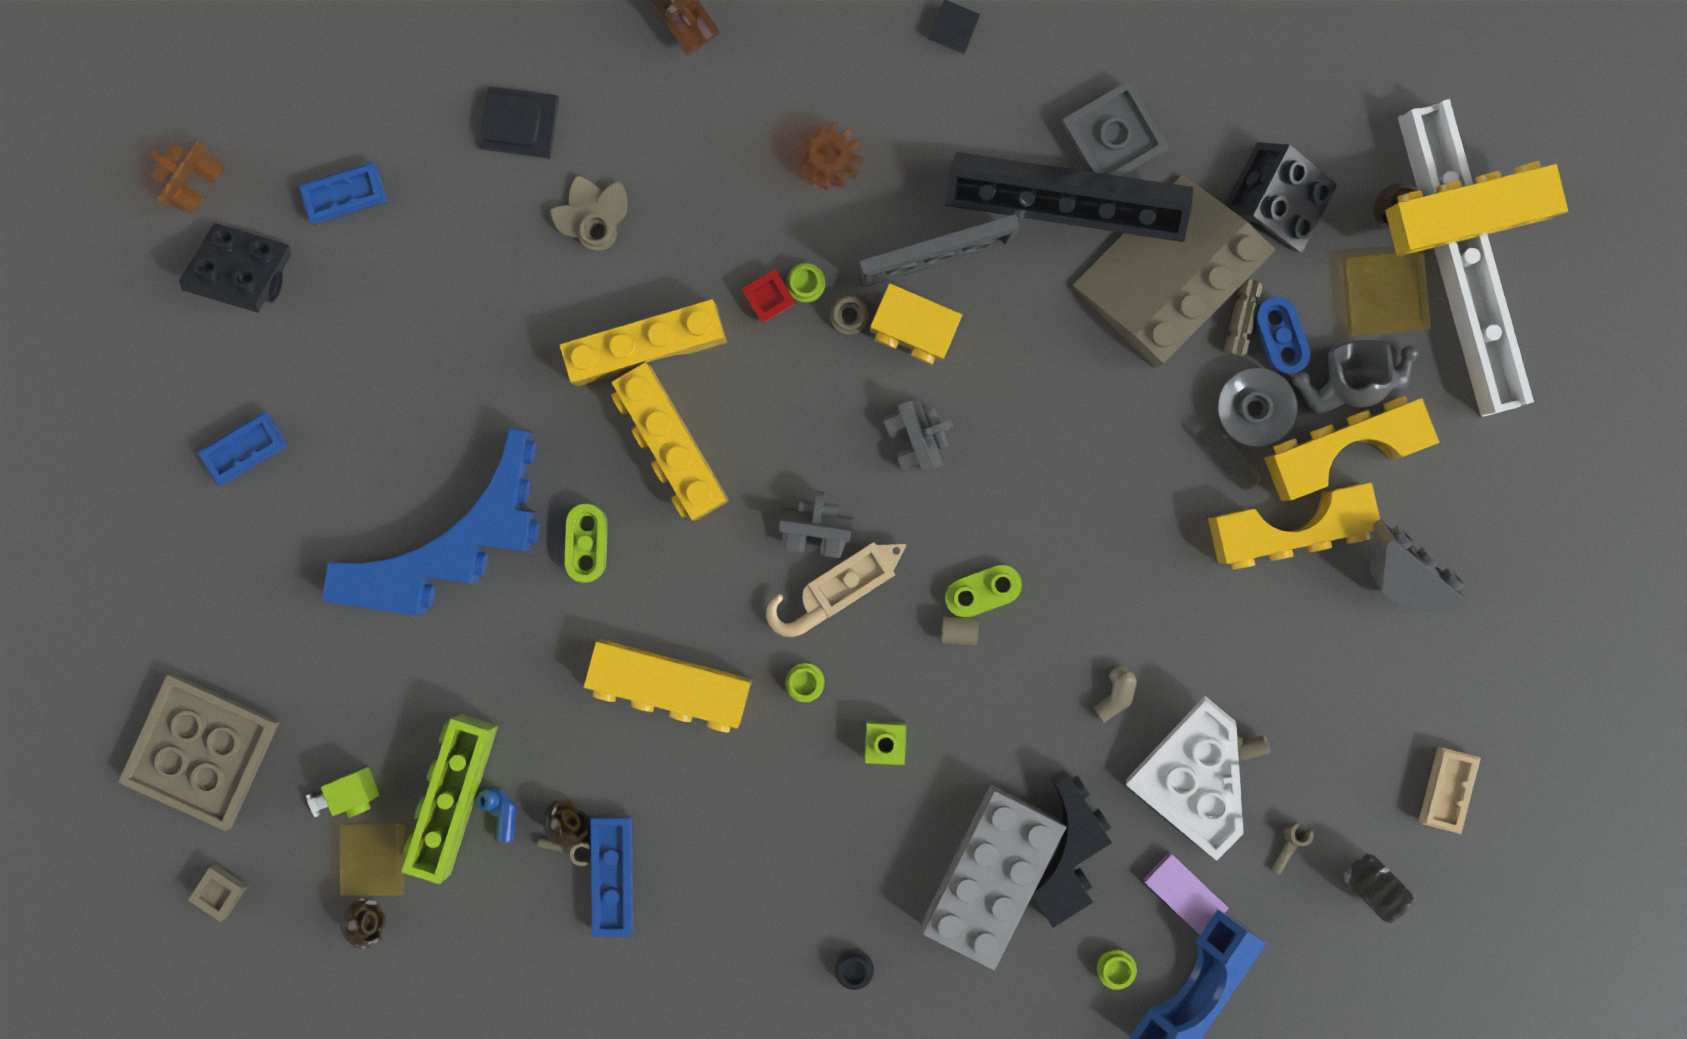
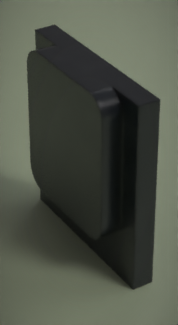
M488 86L480 128V149L551 159L559 97L557 95Z

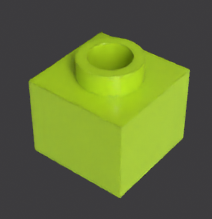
M866 720L865 763L905 765L906 722ZM887 737L893 741L892 749L882 751L878 747V743L882 738Z
M369 766L321 787L332 817L345 811L348 818L371 809L369 802L380 796Z

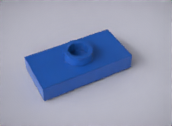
M374 162L298 185L309 223L312 225H318L388 203L378 167Z
M263 412L197 453L216 485L224 486L289 447L270 413Z

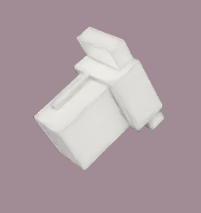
M312 793L306 795L309 809H311L314 817L320 815L319 810L328 807L323 794L313 797Z

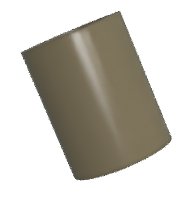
M943 616L941 644L977 646L979 619Z

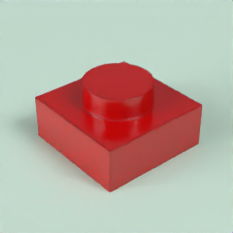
M776 269L742 288L743 293L762 324L796 305Z

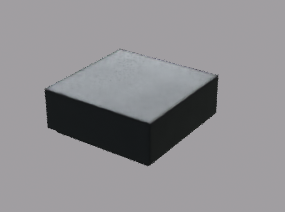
M944 0L929 35V40L965 54L981 14Z

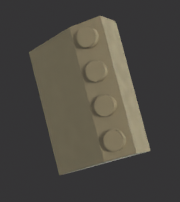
M1183 174L1173 184L1193 187L1192 207L1185 242L1124 233L1072 285L1154 368L1164 364L1276 250L1246 220Z

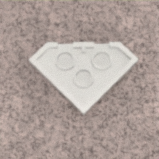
M1204 696L1126 779V785L1215 860H1218L1244 834L1237 727L1234 719Z

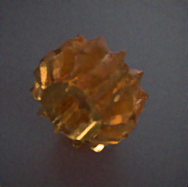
M836 122L830 123V132L824 133L823 127L820 124H816L814 129L817 137L815 138L810 134L804 133L802 141L807 147H800L796 150L797 157L805 159L798 165L799 172L807 173L811 171L807 179L810 185H814L822 178V189L824 191L829 190L830 180H835L837 187L843 189L845 188L843 175L855 180L858 173L852 166L863 164V157L855 154V152L861 149L860 140L849 141L852 130L848 127L840 135L837 134ZM832 149L835 150V157L839 158V160L833 158V164L825 163L824 156L820 154L826 155V150Z

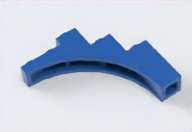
M509 428L502 459L488 488L471 511L447 533L418 550L388 560L368 563L328 562L322 602L414 616L426 614L427 608L432 607L435 599V585L431 584L432 578L470 584L477 583L479 576L485 575L488 554L483 553L484 546L530 551L531 544H537L540 533V521H535L536 512L521 510L522 503H527L530 495L531 482L526 479L528 464H533L536 455L537 445L536 441H532L533 433Z

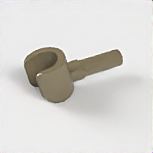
M1293 822L1284 828L1283 834L1286 843L1271 869L1273 872L1280 875L1297 847L1307 846L1312 842L1314 834L1311 829H1306L1303 832L1302 838L1297 841L1295 830L1298 828L1299 823Z
M540 837L537 847L570 855L571 861L577 866H585L589 863L588 858L578 857L574 853L579 847L591 849V843L587 839H583L581 844L571 847L556 845L546 838Z

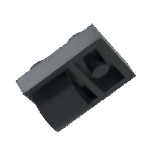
M214 223L179 279L181 289L185 292L258 313L265 301L273 303L280 294L283 284L282 270L291 256L290 246Z

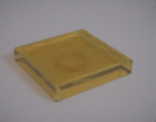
M1424 251L1398 257L1395 253L1347 257L1342 260L1349 337L1417 332L1431 329Z

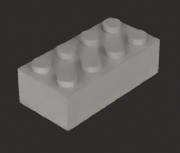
M990 784L921 922L923 935L995 971L1066 829L1062 820Z

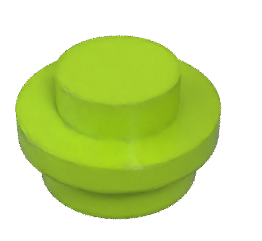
M801 263L793 267L788 273L786 286L793 299L802 303H810L817 300L823 294L825 277L817 266L810 263Z
M799 663L793 666L785 680L787 692L793 699L799 702H811L821 695L825 684L823 673L817 666L811 663Z
M1112 949L1105 952L1099 958L1097 974L1105 986L1114 990H1120L1133 983L1137 974V966L1128 952L1121 949Z

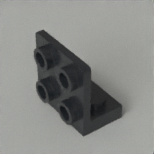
M1257 142L1225 206L1244 220L1259 223L1293 251L1303 252L1337 184L1291 145Z

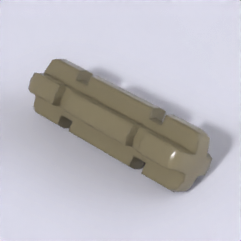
M1247 279L1238 288L1237 296L1240 298L1238 301H1235L1228 330L1231 332V336L1227 337L1224 347L1225 353L1241 357L1247 353L1250 342L1247 336L1252 333L1258 304L1255 302L1257 299H1260L1263 287L1261 282Z

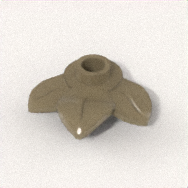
M577 176L569 191V205L551 209L553 222L562 234L579 238L580 242L587 249L604 251L615 242L617 237L616 225L627 214L628 197L626 190L621 182H616L601 192L591 181ZM596 226H602L605 229L604 235L599 239L591 236V231Z

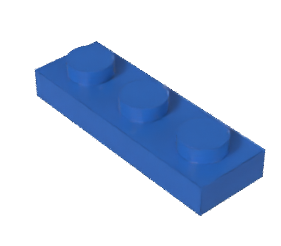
M593 816L591 818L592 937H632L633 935L632 816Z

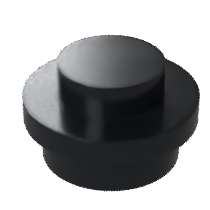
M851 949L838 957L835 964V976L843 987L850 990H859L871 982L874 975V965L868 954L861 950Z

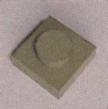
M215 864L209 867L188 901L219 922H222L228 917L248 886Z

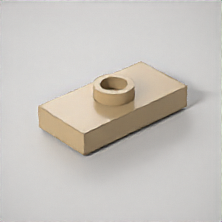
M1437 747L1419 823L1462 834L1480 757Z

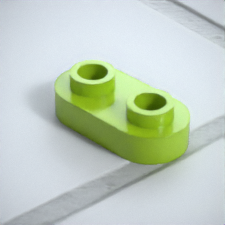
M581 504L574 507L566 519L565 569L572 579L582 583L597 580L606 568L607 517L601 508L592 504ZM586 516L594 519L595 525L591 531H586L582 527V520ZM585 555L593 559V566L590 570H585L580 565V560Z
M995 565L953 581L946 589L945 603L948 609L956 616L963 618L972 617L1014 601L1021 592L1022 581L1018 572L1012 567ZM1000 577H1005L1009 581V588L1005 592H999L995 587V582ZM962 591L971 592L973 598L969 605L964 606L959 603L958 596Z

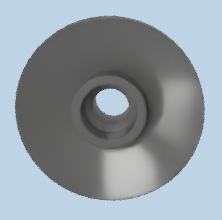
M1251 368L1235 374L1226 382L1219 394L1217 412L1223 429L1232 439L1246 446L1263 447L1279 441L1290 431L1296 419L1297 400L1291 385L1281 375L1269 369ZM1251 401L1256 402L1260 407V411L1256 416L1251 415L1247 410V406Z

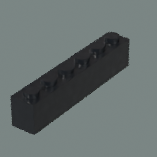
M956 152L949 168L945 206L1009 216L1016 214L1017 217L1185 242L1192 207L1193 187Z

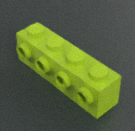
M462 713L445 722L439 737V743L442 746L438 759L435 758L432 761L427 774V781L430 784L426 796H422L416 808L414 818L418 822L414 834L409 835L403 849L402 856L406 859L402 873L437 884H441L451 875L499 725Z

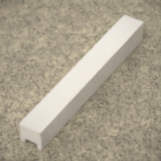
M1450 99L1421 109H1412L1405 115L1398 117L1417 189L1422 190L1423 197L1436 194V187L1450 182L1461 181L1463 187L1473 184ZM1488 235L1435 247V254L1481 417L1534 402Z

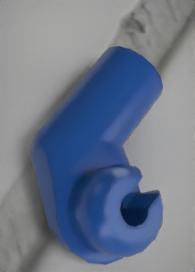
M489 787L480 791L477 796L478 807L481 810L489 811L496 818L494 840L504 843L514 842L517 817L516 804L502 789L497 787Z

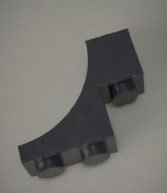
M1064 770L1052 777L1051 780L1060 797L1063 823L1066 829L1061 837L1054 858L1044 871L1032 895L1053 928L1093 903L1087 893L1088 890L1093 888L1080 867L1074 871L1072 868L1112 843L1106 834L1107 831L1112 829L1099 808L1092 812L1084 800L1090 796L1088 790L1078 775L1071 779Z

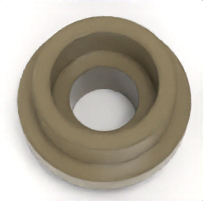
M843 296L833 304L830 311V320L833 327L839 333L855 335L867 326L869 310L865 302L856 296ZM847 309H852L857 313V319L852 323H847L842 318L843 312Z

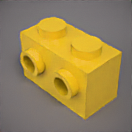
M889 283L871 324L870 332L876 334L874 339L876 342L892 349H896L898 344L913 350L910 355L911 357L932 365L934 360L942 363L963 315Z

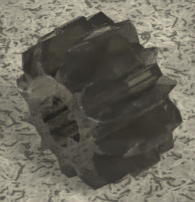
M1366 854L1360 860L1357 859L1344 874L1345 883L1384 922L1392 923L1396 918H1400L1414 902L1413 894L1375 855Z

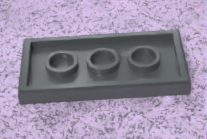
M1016 214L863 259L859 264V275L862 285L868 287L1011 244L1020 229Z

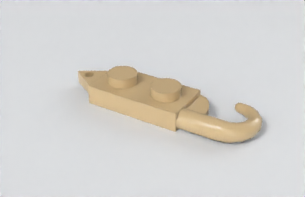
M873 542L810 582L804 588L802 596L807 613L791 623H784L777 616L778 604L783 600V596L777 594L770 600L767 606L766 618L769 626L775 633L783 637H796L804 634L895 576L893 571L906 548V544L876 545ZM895 547L900 549V553L897 555L893 553V548Z

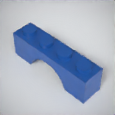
M1217 910L1195 942L1198 956L1188 981L1170 1000L1162 1005L1151 1007L1129 1039H1202L1267 942L1238 920Z

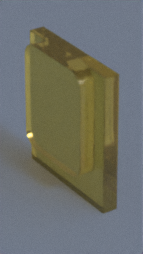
M358 822L340 825L341 896L405 895V873H402L405 857L402 856L405 846V823Z

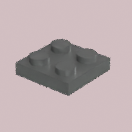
M1131 80L1126 81L1068 115L1060 122L1089 172L1125 176L1170 148Z

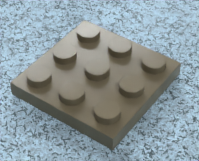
M174 673L167 674L118 783L223 831H228L232 829L280 721Z

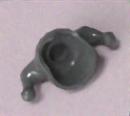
M1378 340L1350 341L1337 345L1330 350L1328 359L1329 381L1320 390L1313 388L1310 385V376L1302 371L1297 372L1293 376L1292 382L1295 387L1300 389L1308 408L1316 414L1333 410L1344 403L1354 407H1369L1382 401L1390 392L1402 390L1410 384L1413 361L1418 358L1419 351L1414 346L1402 348V360L1397 368L1393 369L1392 354L1388 343Z

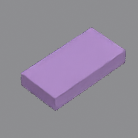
M1170 852L1143 879L1198 934L1203 932L1217 910L1225 913L1229 909Z

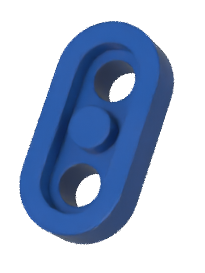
M1273 297L1262 302L1257 308L1254 323L1270 367L1282 375H1291L1303 370L1310 360V348L1294 305L1282 297ZM1270 312H1274L1279 316V323L1277 325L1269 323L1268 314ZM1283 349H1288L1292 353V360L1289 363L1281 358V351Z

